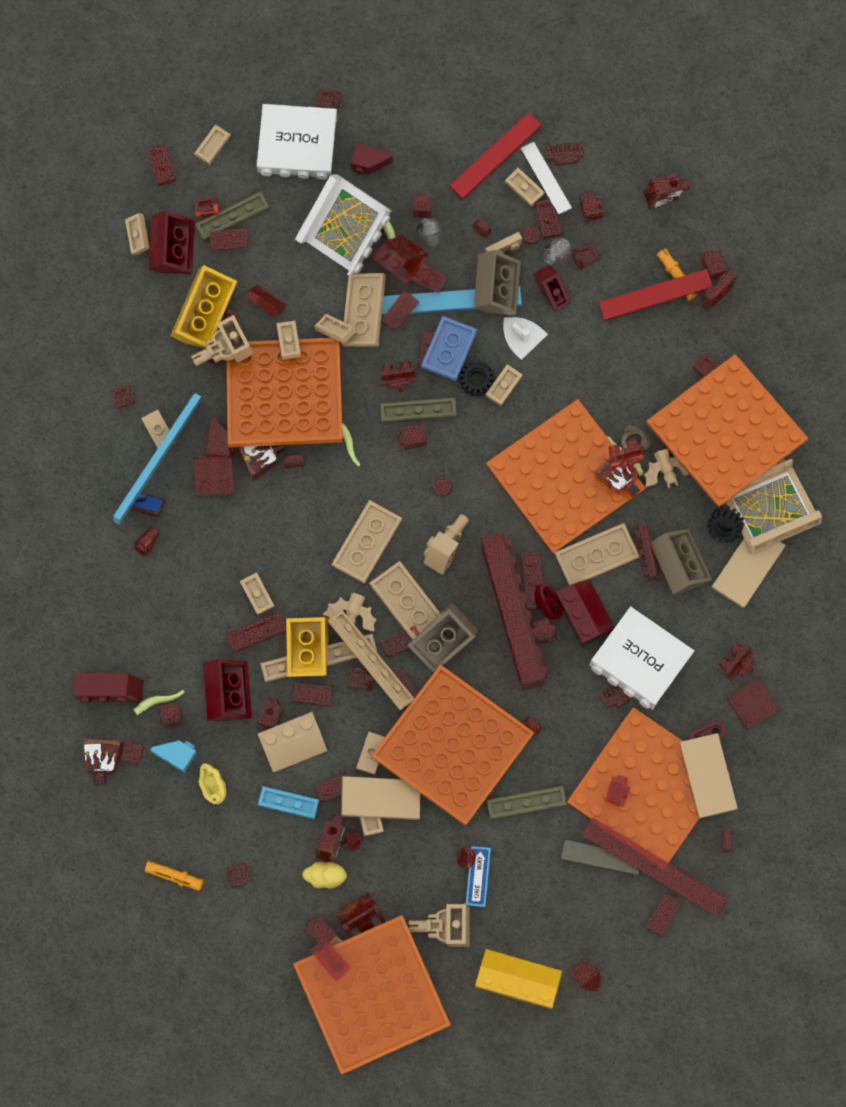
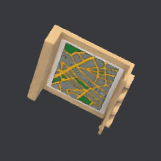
M792 459L780 461L726 503L727 506H730V510L735 508L736 514L738 512L741 513L740 517L744 519V527L741 534L751 553L815 527L822 522L820 511H815L792 467Z

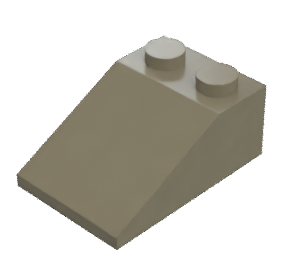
M452 602L407 646L434 673L440 664L443 666L474 639L478 629Z

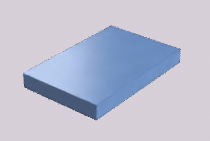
M442 316L421 368L457 381L476 336L477 329Z

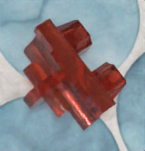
M417 261L414 270L409 276V279L437 293H440L448 276Z
M409 361L402 362L400 364L401 368L394 370L391 364L383 365V370L381 371L382 386L398 387L399 392H402V386L416 382L414 366L412 367Z
M635 439L628 440L626 448L620 450L618 445L609 446L611 469L620 466V468L628 467L629 471H633V465L639 463V460L644 459L643 446L638 444Z
M735 643L730 650L735 658L730 661L725 657L719 663L720 668L731 681H733L737 674L743 676L745 672L749 674L753 672L751 664L754 662L751 659L753 653L746 644L741 646Z

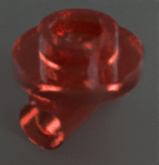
M351 829L342 847L351 851L357 850L362 844V835Z

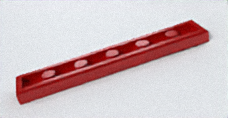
M528 112L450 184L449 188L463 200L542 127V124Z
M708 269L601 301L599 305L604 321L701 292L713 288Z

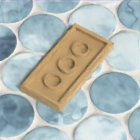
M384 273L353 274L348 277L344 322L355 327L356 332L345 344L341 343L343 347L379 346L386 281Z
M369 500L331 566L365 584L403 518Z
M625 523L554 552L568 585L592 579L640 558Z
M743 539L711 588L744 609L786 545L778 542L751 553Z
M400 561L369 583L411 640L440 613Z
M718 733L680 742L699 819L737 810Z
M343 776L341 816L419 820L420 793L401 779Z

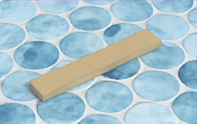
M343 610L331 616L327 621L399 710L411 704L414 697Z
M373 634L364 635L365 639L377 652ZM344 641L328 645L327 666L357 658ZM287 656L260 663L265 683L287 677Z

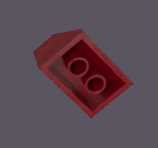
M168 211L151 216L150 270L159 273L192 274L194 220Z
M590 579L573 583L556 592L562 610L581 647L614 630L615 626Z
M215 659L203 663L207 720L231 721L251 719L247 661Z

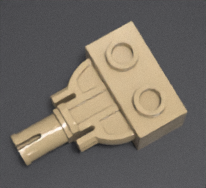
M233 315L217 323L219 330L215 332L211 340L206 342V349L191 357L197 367L210 359H214L215 362L235 359L238 363L254 353Z
M460 514L453 525H448L445 528L444 534L439 531L436 537L432 536L429 539L428 547L423 554L426 556L423 564L441 575L445 573L451 565L459 543L456 540L459 541L461 539V532L469 521L466 516Z
M446 904V909L439 911L437 914H429L428 920H409L410 926H418L409 927L410 933L427 932L430 933L428 934L429 938H436L446 943L449 947H470V907L467 904Z

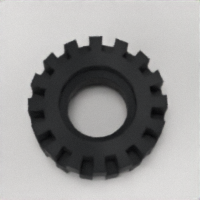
M477 360V363L470 361V364H465V368H462L460 373L461 388L465 390L466 394L470 393V396L477 395V397H480L481 394L483 396L486 395V392L494 382L493 370L491 371V367L487 366L485 362L480 363L479 360ZM475 372L481 373L484 376L483 383L480 385L472 384L469 380L471 374Z
M721 506L720 509L717 507L707 522V529H710L708 533L710 535L714 534L712 536L713 539L719 538V542L724 540V543H728V541L731 543L734 539L737 540L744 527V519L740 517L741 513L738 512L736 514V509L730 510V506H727L726 509H724V506ZM719 521L728 522L732 528L723 527Z

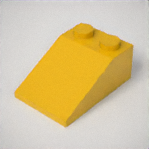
M286 618L287 677L327 676L328 618Z

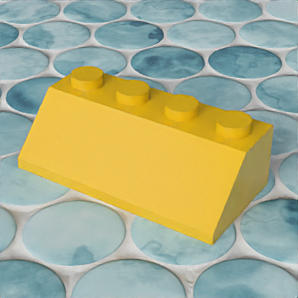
M205 265L199 268L170 336L186 344L206 348V342L211 340L217 331V323L222 319L237 281Z
M486 949L475 988L552 1010L562 971Z

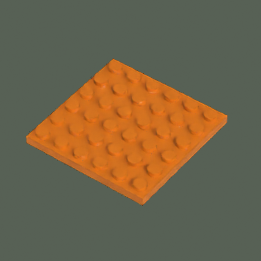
M333 338L298 339L301 357L282 360L279 340L248 341L254 353L253 355L238 363L235 359L227 360L228 447L343 442L340 342Z
M736 354L646 421V424L718 508L808 441V437Z
M579 399L486 462L487 467L552 554L565 547L646 489L634 472L630 475L633 478L631 480L633 483L619 494H616L608 485L604 484L605 481H608L605 477L612 475L610 473L612 471L611 468L599 479L595 477L597 474L596 470L617 454L618 451ZM632 485L639 489L634 495L628 490Z
M440 664L371 755V758L466 826L535 732Z
M633 707L567 803L664 870L699 820L680 747L682 740Z
M403 915L293 964L341 1075L451 1025Z

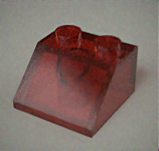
M400 235L382 242L371 258L406 284L428 256V253L405 236Z
M368 892L335 912L349 938L386 922Z

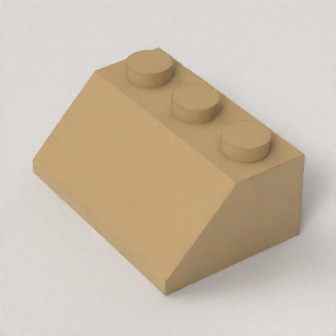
M312 712L258 733L273 773L327 752Z

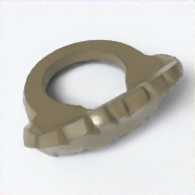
M633 425L624 428L621 443L625 451L637 454L651 447V438L641 428ZM639 434L642 437L640 447L636 450L629 449L626 446V439L631 435Z

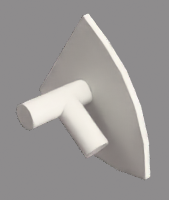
M518 317L504 318L503 330L505 339L511 350L521 360L548 335L541 327L527 319Z

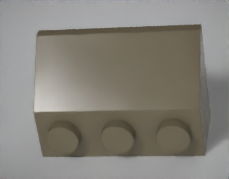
M495 250L478 254L474 308L486 313L515 315L517 312L521 261Z
M689 529L668 532L650 542L653 553L658 560L661 571L673 595L684 593L712 581Z

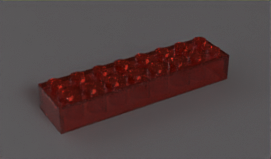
M503 531L481 537L482 552L521 690L525 691L544 686L548 673L545 664H541L543 657L540 646L536 647V630L530 626L532 624V616L530 610L525 608L527 602L525 592L520 591L522 582L520 574L515 573L516 560L514 554L510 555L511 543L509 536L505 537Z

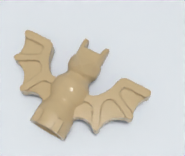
M664 449L654 453L657 462L648 463V472L643 477L646 481L645 487L656 485L657 475L660 471L664 474L663 478L669 489L670 484L675 483L678 486L676 474L673 472L674 467L679 469L684 476L689 475V473L675 457H670L668 449Z
M351 593L349 601H344L340 597L338 602L334 604L329 603L327 611L323 613L324 617L330 618L341 610L346 611V615L354 625L356 617L361 616L363 619V629L375 632L374 624L377 620L371 615V607L365 608L362 606L365 597L362 595Z

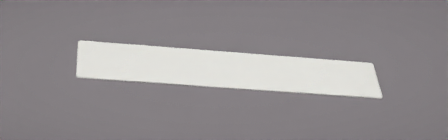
M532 142L521 147L557 213L560 214L571 209L572 207L535 143Z

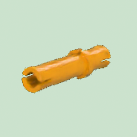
M667 248L657 254V257L666 268L665 271L670 273L673 279L685 276L678 266L679 263L672 258ZM698 293L686 296L687 300L690 301L691 298H695Z
M148 860L145 866V873L178 883L181 887L186 886L199 892L202 889L204 879L188 875V872H180Z

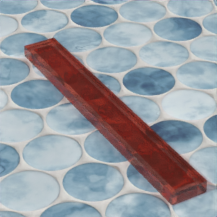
M591 818L582 833V836L716 916H719L728 901V898L594 818Z

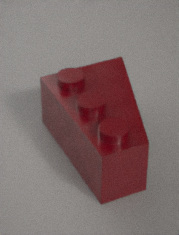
M75 673L73 696L79 698L80 702L91 703L92 700L101 703H109V701L142 702L144 680L129 673Z

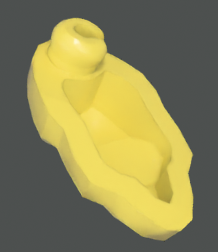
M207 763L202 764L200 767L199 785L203 795L209 802L221 804L226 797L225 781L221 778L218 769Z
M315 862L302 873L303 878L315 888L332 889L341 885L347 878L345 870L334 862Z

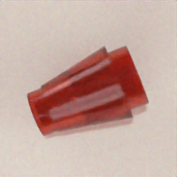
M150 527L135 541L134 549L141 555L146 556L147 553L151 552L159 531L154 527Z

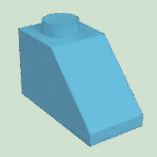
M175 741L154 746L150 750L154 755L184 773L197 755L196 750H194L195 746L188 741L184 743Z

